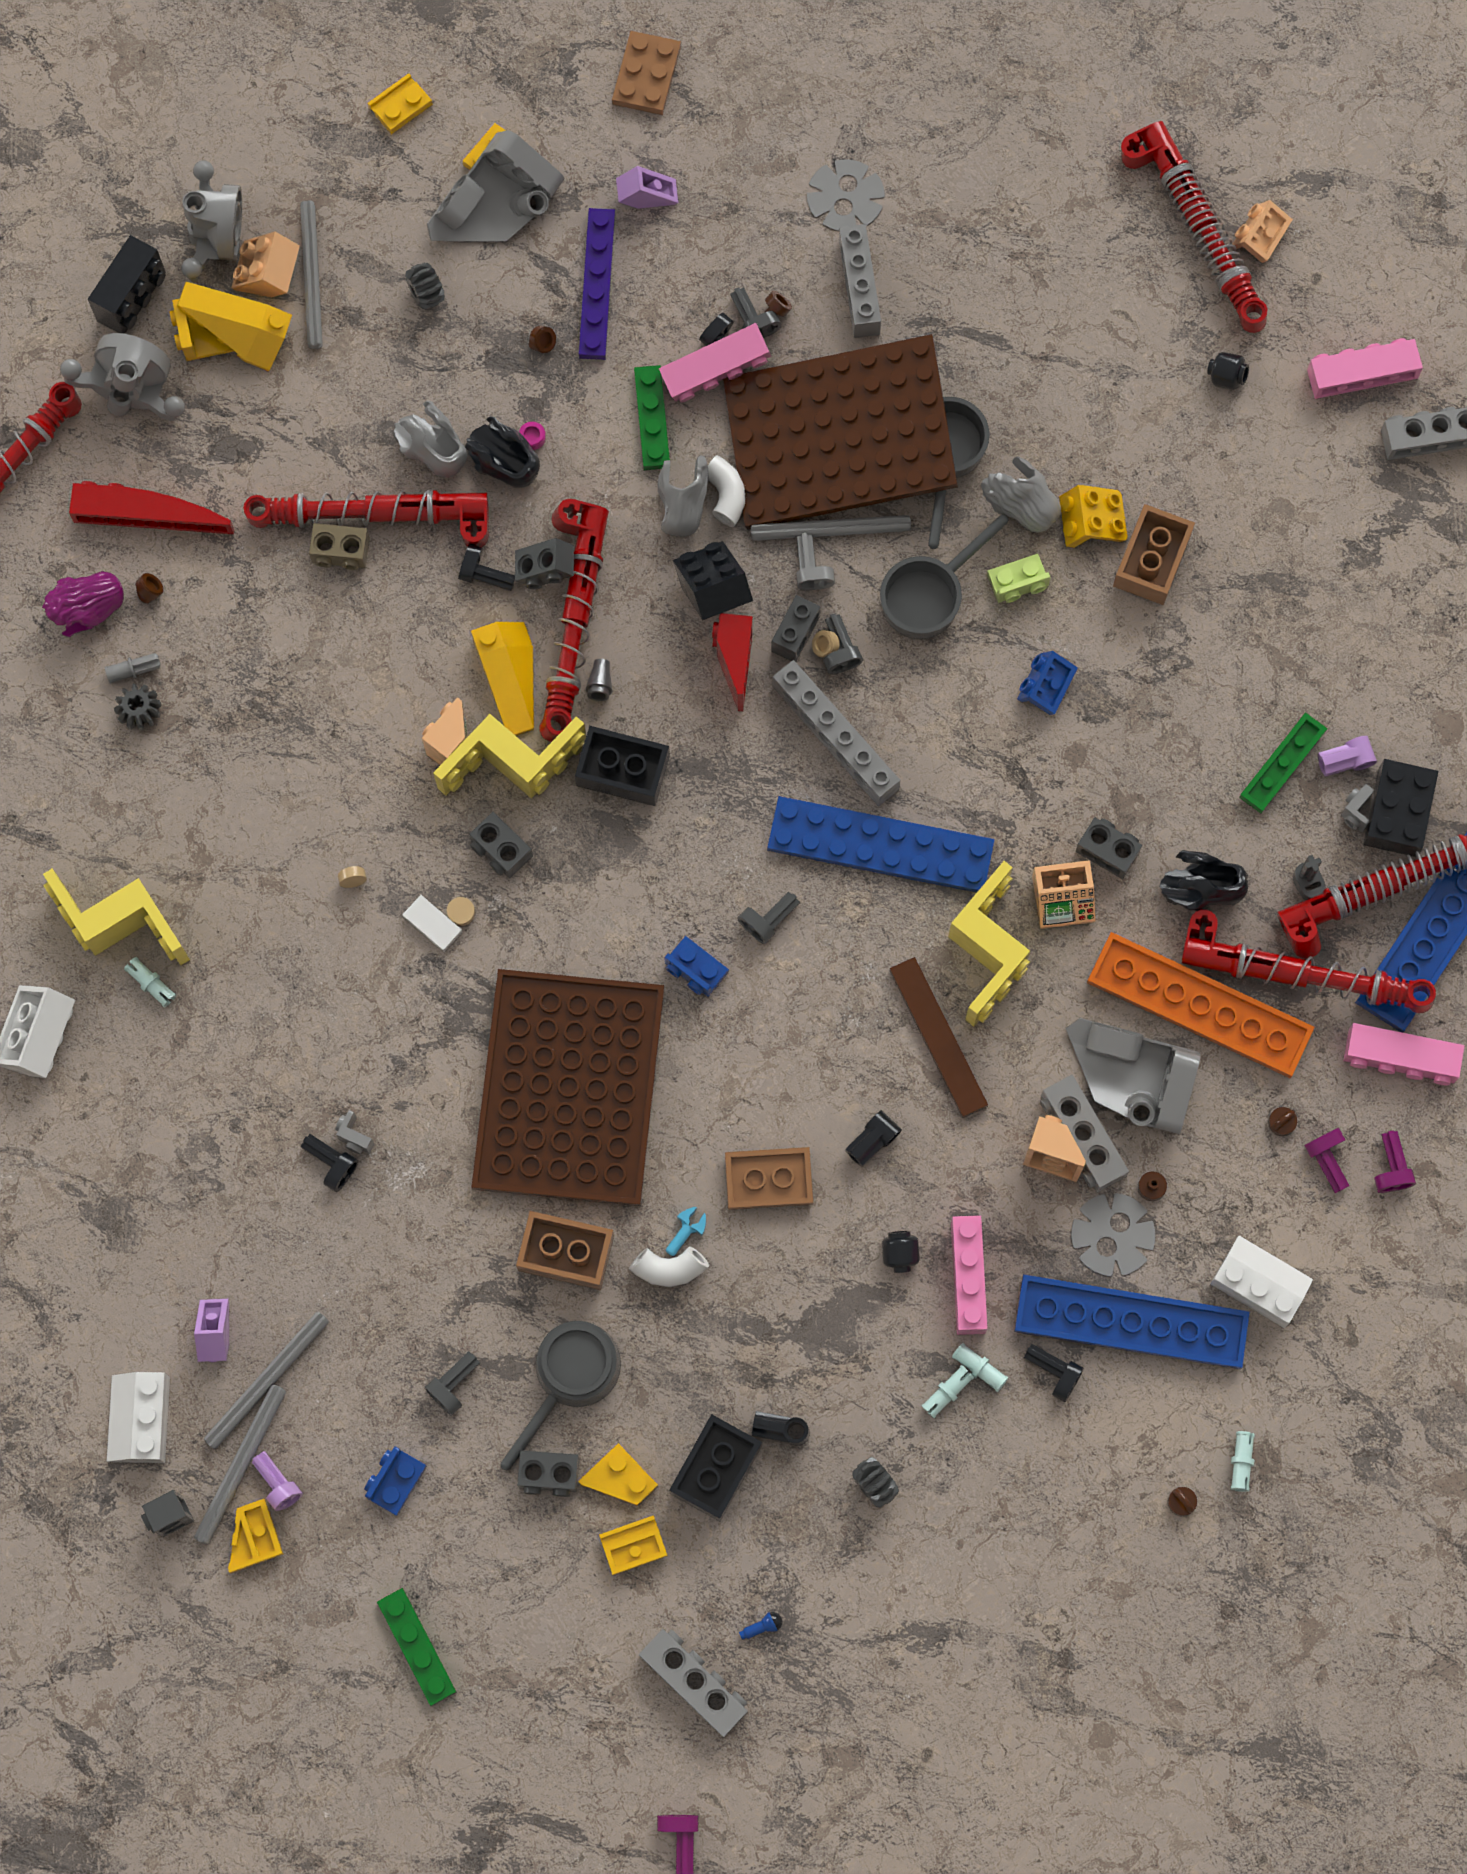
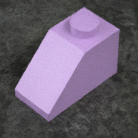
M636 166L616 178L619 203L637 209L669 206L678 203L676 179L640 166Z
M228 1299L200 1300L194 1331L198 1362L227 1361L229 1348Z

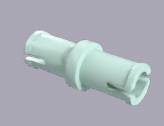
M137 957L129 961L132 965L127 964L124 970L141 984L140 988L144 992L148 991L163 1007H167L171 1003L170 999H175L176 994L160 980V976L156 972L152 973Z
M964 1343L952 1355V1358L969 1369L975 1378H981L994 1388L996 1392L1000 1391L1009 1378L989 1364V1359L986 1357L981 1358Z
M961 1365L945 1383L941 1382L938 1385L939 1389L921 1406L931 1417L935 1418L951 1400L954 1402L958 1398L956 1395L974 1379V1376Z
M1247 1431L1236 1432L1235 1456L1231 1457V1464L1234 1465L1231 1490L1238 1492H1249L1250 1472L1255 1461L1252 1459L1254 1433Z

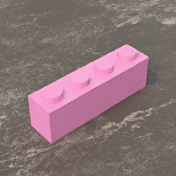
M754 323L659 368L672 399L675 402L680 400L682 403L695 397L694 393L701 389H704V391L714 389L719 385V381L727 377L729 380L741 376L743 374L742 370L750 366L758 368L768 362L767 358L772 356L759 327Z
M1400 338L1386 345L1380 346V344L1375 343L1368 345L1365 349H1345L1339 354L1330 356L1328 354L1317 355L1310 360L1307 372L1314 398L1318 399L1418 379L1423 366L1415 339L1406 340L1405 338Z
M1353 1023L1348 1031L1343 1061L1350 1062V1066L1366 1069L1367 1066L1378 1068V1071L1384 1074L1400 1072L1405 1073L1406 1077L1410 1079L1422 1080L1424 1077L1434 1079L1433 1082L1436 1084L1448 1086L1451 1083H1455L1460 1077L1465 1045Z
M981 1216L952 1217L951 1234L957 1335L986 1334L987 1312Z

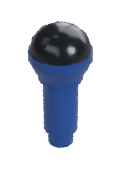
M768 1612L761 1621L745 1627L739 1634L741 1639L744 1640L765 1631L776 1632L781 1628L783 1621L777 1612Z

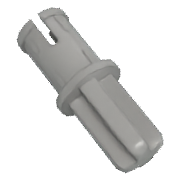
M154 653L133 660L129 657L128 661L106 666L105 672L109 683H113L129 677L135 679L138 674L159 669L161 664L158 655Z

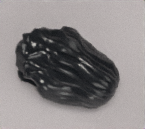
M493 416L488 417L486 420L489 422V425L484 424L472 431L470 438L466 439L465 448L475 463L474 468L478 473L489 475L514 488L529 486L536 479L540 469L538 455L533 451L521 433L500 423Z
M1186 850L1180 851L1176 858L1192 864L1187 866L1185 870L1175 869L1174 871L1166 872L1160 882L1161 893L1167 902L1174 905L1179 904L1188 910L1194 911L1202 910L1208 905H1236L1247 895L1249 887L1248 874L1242 866L1226 863L1208 853Z

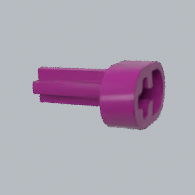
M1339 1127L1304 1145L1310 1157L1315 1156L1334 1193L1350 1186L1330 1148L1345 1141Z
M1393 1130L1381 1134L1391 1172L1374 1177L1377 1192L1388 1193L1416 1185L1413 1170L1407 1168L1398 1131Z
M657 1815V1831L676 1832V1874H694V1832H698V1815Z

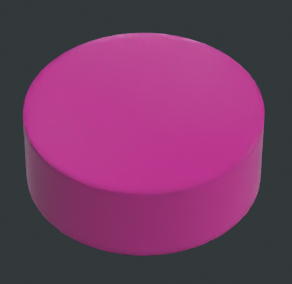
M527 422L519 430V433L524 436L533 450L539 449L544 445L546 434L541 424Z

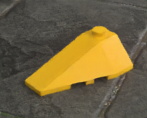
M185 282L177 305L182 312L198 325L207 328L218 337L217 340L223 345L226 344L234 350L241 360L266 371H269L285 339L292 314L270 305L190 282Z
M494 622L471 630L475 648L503 725L515 736L534 730L533 645L525 623Z

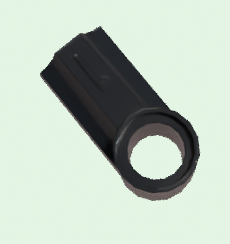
M882 1110L873 1116L864 1127L865 1130L845 1149L850 1158L861 1167L883 1146L887 1147L902 1131Z
M756 1411L752 1436L801 1446L808 1441L810 1429L801 1418H790ZM795 1424L804 1427V1434L799 1439H793L789 1436V1429Z

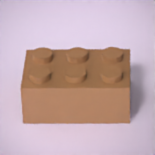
M1144 504L1117 571L1113 587L1164 605L1192 535L1195 522Z
M530 1211L516 1267L520 1272L601 1290L614 1239V1232L612 1229Z

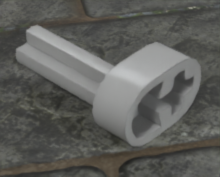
M802 533L801 536H797L800 570L796 573L797 587L801 590H818L832 587L835 584L834 569L828 566L816 567L813 535Z

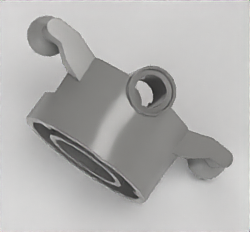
M205 160L197 162L193 168L194 176L200 181L199 190L188 192L182 200L184 214L188 220L189 239L196 246V253L193 258H187L183 261L181 270L183 275L193 283L198 281L202 270L210 259L235 261L241 237V186L224 184L221 191H213L210 186V179L214 174V168L210 162ZM195 205L197 210H191L190 208Z
M123 333L104 335L100 339L94 353L95 364L91 372L81 373V365L75 359H67L60 366V371L66 384L77 388H92L96 393L107 399V408L115 416L126 415L130 408L150 409L159 417L174 421L185 410V404L178 396H171L165 402L159 397L161 387L166 382L171 369L170 359L161 349L142 338ZM122 397L125 399V402H118L114 398Z

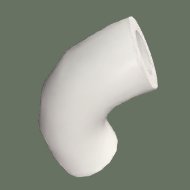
M716 455L708 465V481L719 492V500L712 514L723 524L734 527L745 506V488L738 471L725 459Z
M688 1247L678 1257L670 1259L661 1258L646 1248L635 1258L629 1270L652 1285L673 1287L689 1283L702 1274L709 1267V1263L700 1252L692 1247Z

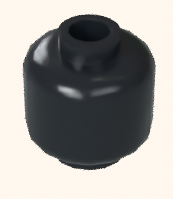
M1221 352L1215 359L1210 360L1207 374L1211 375V381L1215 386L1235 390L1240 385L1246 383L1249 365L1246 364L1244 357L1241 355Z
M910 1231L889 1232L888 1237L882 1241L884 1265L894 1268V1273L910 1272L911 1266L918 1264L920 1261L918 1238L911 1235Z

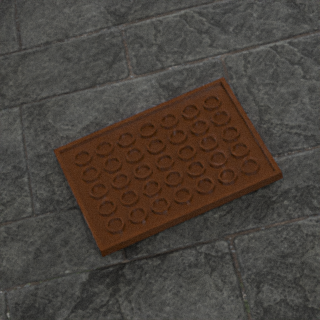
M932 334L747 372L732 380H729L728 377L723 379L736 468L745 488L743 515L747 530L751 529L752 525L784 523L958 488Z
M498 969L472 1190L641 1206L664 985Z

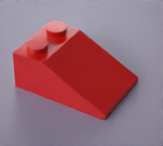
M721 613L719 622L713 623L712 647H717V657L737 710L743 712L753 637V616Z

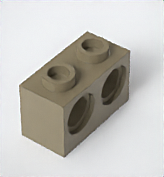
M313 523L309 550L312 563L324 568H329L331 565L342 566L347 570L366 568L370 541L367 528ZM325 543L332 544V547L327 551L319 549ZM351 546L359 547L355 553L346 552Z

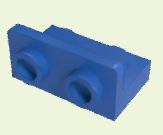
M1048 651L1038 654L1031 663L1032 670L1029 676L1021 683L1019 688L1021 692L1017 700L1020 702L1029 701L1047 714L1053 715L1056 713L1078 667L1056 652Z
M687 936L681 940L671 954L667 953L664 957L665 964L667 965L665 967L666 970L676 978L681 976L689 982L687 986L698 995L703 993L709 997L729 972L727 967Z
M394 1446L392 1451L387 1450L379 1463L382 1466L377 1476L372 1475L364 1490L367 1491L365 1497L368 1500L398 1516L427 1466Z

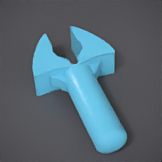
M697 1207L689 1208L677 1215V1219L682 1221V1228L666 1248V1252L670 1256L676 1255L692 1233H698L703 1236L706 1227L705 1213L698 1223L689 1226V1219L695 1213Z

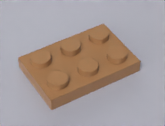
M630 31L612 97V104L663 115L681 49V41Z
M810 1147L725 1152L728 1210L813 1205Z

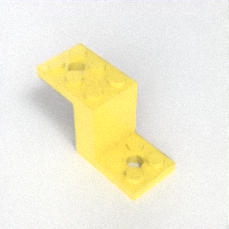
M489 714L434 771L433 774L437 788L445 796L450 791L455 792L462 785L465 775L469 771L474 772L478 769L484 757L532 799L536 793L540 795L546 790L549 785L548 781L554 774L559 775L568 765L567 761L573 754L577 756L582 752L586 739L585 724L578 717H575L538 756L496 718Z
M1005 861L1002 862L952 921L948 936L995 974L968 1007L965 1020L973 1027L978 1021L984 1023L993 1012L994 1002L996 1000L1001 1002L1011 990L1012 981L1014 979L1019 981L1028 970L1027 966L1030 963L1028 960L1030 950L987 917L993 909L992 904L995 898L999 897L1001 899L1011 887L1009 884L1013 879L1010 877L1013 867Z
M53 868L43 874L47 880V883L43 886L55 904L59 906L57 907L85 951L90 949L96 956L148 924L156 938L162 936L158 941L171 961L176 958L181 966L190 960L139 878L81 913Z

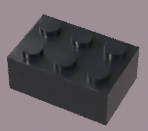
M132 235L128 237L88 297V302L97 322L117 333L123 334L128 329L134 327L137 315L142 308L147 307L151 300L152 292L156 286L159 287L163 283L166 276V271L156 248Z
M723 541L709 543L703 549L695 552H686L673 560L681 588L702 621L753 601L745 572Z
M589 725L575 773L576 786L656 806L670 757L669 746Z
M1384 759L1378 769L1368 818L1370 822L1366 828L1363 845L1416 857V851L1420 854L1424 846L1439 771Z
M711 1414L669 1489V1493L721 1522L758 1455L762 1442Z

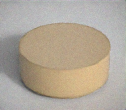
M821 630L817 632L812 640L813 652L818 657L825 658L828 654L839 649L838 636L832 631Z
M359 866L348 867L338 873L339 885L343 888L357 887L364 884L367 880L364 868Z
M457 897L449 902L447 915L457 926H465L474 919L475 908L469 899Z

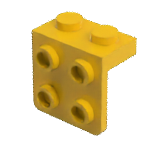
M179 299L172 300L174 310L169 311L173 327H178L179 333L174 335L177 350L183 351L186 361L234 352L229 346L217 340L218 337L207 328L201 327L177 307Z
M1077 485L1059 496L1066 547L1075 548L1090 538L1123 542L1127 539L1123 500L1120 491Z

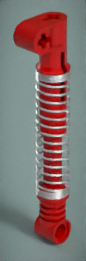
M1154 122L1126 136L1121 143V159L1123 164L1130 169H1137L1155 161L1161 172L1160 179L1166 191H1171L1169 197L1175 198L1173 204L1179 205L1177 212H1183L1181 219H1186L1185 226H1190L1188 232L1194 233L1192 239L1199 240L1196 246L1203 247L1200 250V254H1207L1204 257V261H1211L1207 267L1215 268L1211 274L1217 276L1215 281L1220 291L1230 298L1240 317L1242 328L1249 333L1260 332L1264 329L1267 322V306L1255 292L1251 284V273L1246 266H1243L1244 261L1239 259L1240 253L1235 252L1236 246L1232 245L1233 240L1228 238V231L1224 230V224H1221L1220 217L1216 216L1217 211L1212 209L1213 204L1209 202V197L1205 195V189L1201 188V182L1197 181L1198 176L1193 174L1194 169L1188 160L1183 159L1164 122ZM1144 141L1148 148L1147 151L1145 150L1143 145L1140 146L1141 142ZM1221 225L1222 230L1217 231V227ZM1223 232L1226 233V237L1221 238V234ZM1228 239L1230 244L1225 245L1224 242ZM1202 240H1203L1204 243H1205V244H1202V245H1198ZM1232 246L1234 251L1229 252L1228 249ZM1234 254H1237L1238 258L1233 259L1232 256ZM1241 261L1242 265L1236 266V263ZM1251 312H1256L1260 317L1258 319H1251L1247 315Z
M1459 834L1449 838L1450 847L1447 848L1444 842L1441 841L1442 850L1440 851L1433 845V854H1429L1428 850L1424 848L1425 857L1423 858L1416 851L1417 860L1412 861L1411 856L1408 855L1409 863L1404 865L1403 860L1399 858L1400 867L1398 868L1391 861V866L1387 868L1385 865L1379 871L1374 868V873L1370 875L1366 871L1365 877L1361 878L1358 875L1355 881L1349 878V883L1344 885L1341 882L1340 887L1331 885V887L1324 889L1323 893L1278 911L1279 922L1294 953L1300 958L1308 959L1310 956L1314 957L1320 952L1321 942L1317 930V925L1332 919L1336 921L1345 919V917L1347 918L1352 915V911L1359 913L1362 907L1367 910L1369 904L1376 906L1377 901L1384 903L1386 897L1392 900L1394 894L1401 896L1402 891L1409 893L1411 886L1417 890L1419 882L1423 886L1427 885V878L1434 883L1436 876L1440 879L1444 878V872L1451 876L1453 869L1458 873L1461 870H1467V835ZM1305 931L1306 937L1300 935V932Z

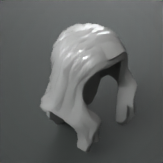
M425 401L423 403L425 406L424 411L437 425H430L424 418L413 414L401 418L398 423H394V437L399 442L400 452L408 459H415L424 463L436 476L452 477L463 468L467 460L466 448L460 442L449 419L433 402Z
M702 455L697 458L695 463L694 482L681 489L669 484L670 460L664 461L660 471L658 493L665 507L661 530L673 537L690 536L697 531L700 525L708 484V464L705 456Z
M1019 456L1014 457L1012 463L1028 479L1019 478L1015 480L1011 476L999 472L996 474L990 473L988 478L983 479L981 483L983 496L986 497L987 502L991 503L994 512L1016 519L1024 528L1032 532L1040 533L1048 530L1061 514L1060 502L1049 490L1045 477L1029 461Z

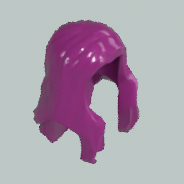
M105 571L75 579L71 577L61 578L57 581L56 587L45 596L42 608L45 609L48 619L56 625H66V630L62 632V635L71 637L76 633L94 628L110 617L123 604L124 590L120 580L114 574Z

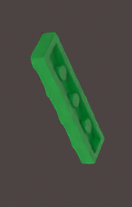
M661 365L634 367L644 471L662 469L664 461L670 460L662 375L659 370Z
M1305 712L1240 794L1239 798L1262 814L1328 728Z
M401 1588L377 1601L429 1705L433 1706L457 1693L405 1590Z

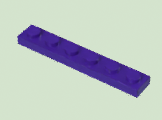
M589 208L579 359L606 360L615 209Z

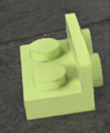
M1038 554L987 570V576L998 603L1006 601V603L1014 602L1021 598V595L1029 592L1031 594L1040 593L1049 586L1051 578L1049 572H1045Z

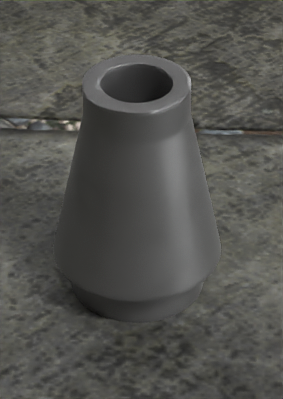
M606 659L594 660L593 669L585 688L588 693L587 696L591 700L606 701L613 692L610 662Z

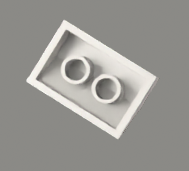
M19 985L0 1035V1067L31 1077L46 1078L53 1067V1059L57 1048L62 1043L63 1032L67 1021L72 1016L75 1000L49 987Z
M1238 1236L1210 1284L1285 1328L1303 1301L1313 1279L1243 1237Z
M132 1372L112 1375L107 1462L165 1463L170 1377L166 1373Z

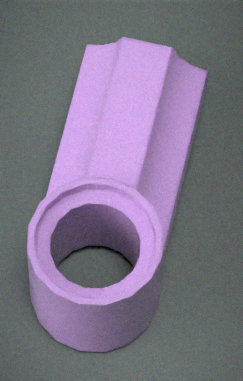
M1368 736L1354 738L1343 746L1319 752L1317 755L1320 770L1325 777L1350 769L1354 771L1363 770L1377 763Z

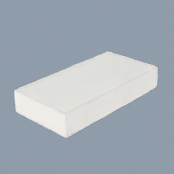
M422 895L402 914L410 924L443 952L462 933V930Z

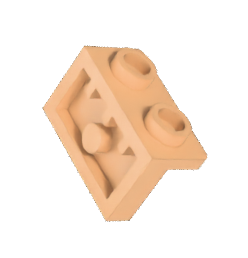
M1271 200L1260 204L1256 203L1247 214L1249 218L1236 231V239L1232 244L1236 246V249L1244 247L1261 263L1268 261L1293 220Z

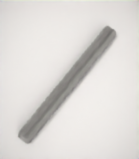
M309 200L302 201L300 204L307 344L310 349H319L323 345L316 213L314 202Z
M909 515L758 524L751 526V538L757 541L797 538L802 533L812 534L813 537L902 532L911 529V519Z
M316 1312L209 1431L204 1437V1441L210 1447L216 1449L266 1394L271 1385H274L329 1322L324 1315Z
M271 1385L194 1536L197 1541L206 1545L210 1543L286 1394L283 1388Z

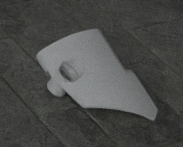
M509 130L498 132L467 175H463L455 183L428 221L427 228L430 240L463 242L508 241L536 215H540L547 210L549 200L564 181V176L520 136ZM531 197L536 202V207L534 210L530 207Z
M1083 1018L1077 1019L1066 1027L1095 1102L1129 1118L1137 1126H1149L1176 1134L1181 1133L1200 1062V1052L1144 1038L1142 1034ZM1139 1105L1146 1106L1150 1111L1144 1118H1139L1133 1113L1134 1109Z

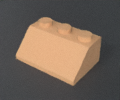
M1046 1115L1043 1118L1039 1116L1023 1165L1077 1182L1086 1160L1068 1126L1062 1124V1120L1057 1117Z

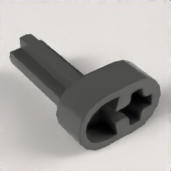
M738 287L734 289V292L730 293L744 322L742 329L756 323L763 338L776 333L781 328L782 324L775 312L768 311L760 315L757 314L745 288L740 289Z
M840 614L830 615L829 618L825 619L829 631L834 632L838 636L839 649L828 654L823 659L828 674L834 675L859 666L863 662V658L858 646H853Z
M1313 855L1308 856L1306 861L1298 865L1293 873L1294 884L1304 900L1322 894L1326 888L1325 881L1319 871L1322 861L1320 858L1314 859ZM1311 884H1312V885H1318V886H1319V887H1317V888H1315V889H1313V890H1310V891H1308V892H1307V890H1306V888L1308 887V885H1311Z
M787 892L763 917L752 908L747 907L737 919L743 928L757 941L766 944L775 935L774 929L800 904V901L796 899L797 897L794 894Z
M468 1351L439 1380L434 1378L424 1389L443 1410L452 1416L462 1407V1404L451 1391L480 1362Z

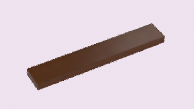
M913 957L891 967L889 971L962 1118L988 1107V1103L916 958Z

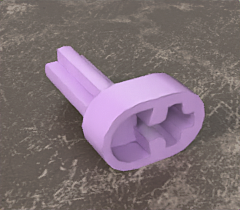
M265 1451L253 1458L252 1464L273 1490L266 1497V1500L275 1511L284 1510L301 1498L303 1493L295 1482L287 1481Z

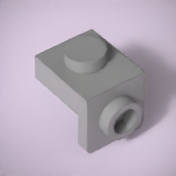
M1367 784L1360 791L1355 788L1345 800L1349 804L1341 814L1344 822L1350 828L1358 829L1361 832L1367 828L1370 821L1359 811L1374 792Z
M348 1110L346 1116L342 1115L336 1124L335 1130L338 1131L336 1135L340 1141L347 1143L346 1148L357 1154H361L364 1151L370 1154L374 1142L371 1138L351 1129L357 1117L354 1112Z

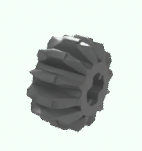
M429 263L417 264L406 271L405 277L408 288L420 308H433L444 301L445 291L442 288V283Z
M133 683L132 691L128 692L126 688H122L124 697L116 696L115 700L119 705L114 707V711L119 715L118 720L121 724L127 723L128 729L132 730L137 724L139 730L143 731L144 723L147 722L148 725L153 726L154 722L151 718H160V712L157 709L162 704L160 700L156 699L158 695L155 690L149 691L148 686L145 684L138 689L137 685Z
M870 1457L867 1460H863L852 1472L853 1479L876 1507L881 1508L885 1504L890 1503L899 1492L896 1482L876 1458Z

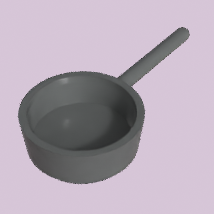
M943 397L956 476L959 478L973 471L980 463L989 444V426L983 413L971 402L958 397ZM947 490L935 493L928 546L931 549H936L939 546Z
M1000 515L947 565L937 559L926 556L910 557L895 564L885 575L880 589L883 613L890 626L901 635L912 639H928L944 632L953 622L962 600L961 585L954 572L1008 523L1007 515Z
M570 1321L555 1327L543 1339L536 1356V1374L540 1385L548 1394V1397L502 1460L501 1468L503 1470L511 1469L520 1456V1450L523 1451L557 1402L572 1407H584L599 1402L612 1391L620 1375L621 1357L615 1341L605 1330L589 1322Z

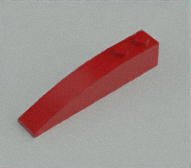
M92 481L73 483L69 514L74 523L234 535V527L230 519L180 498L149 490L124 487L119 483H109L108 485H97V483Z

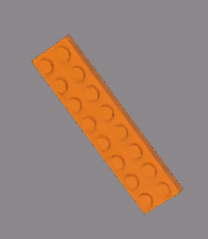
M1113 932L1110 933L1087 980L1088 984L1290 1079L1315 1028Z

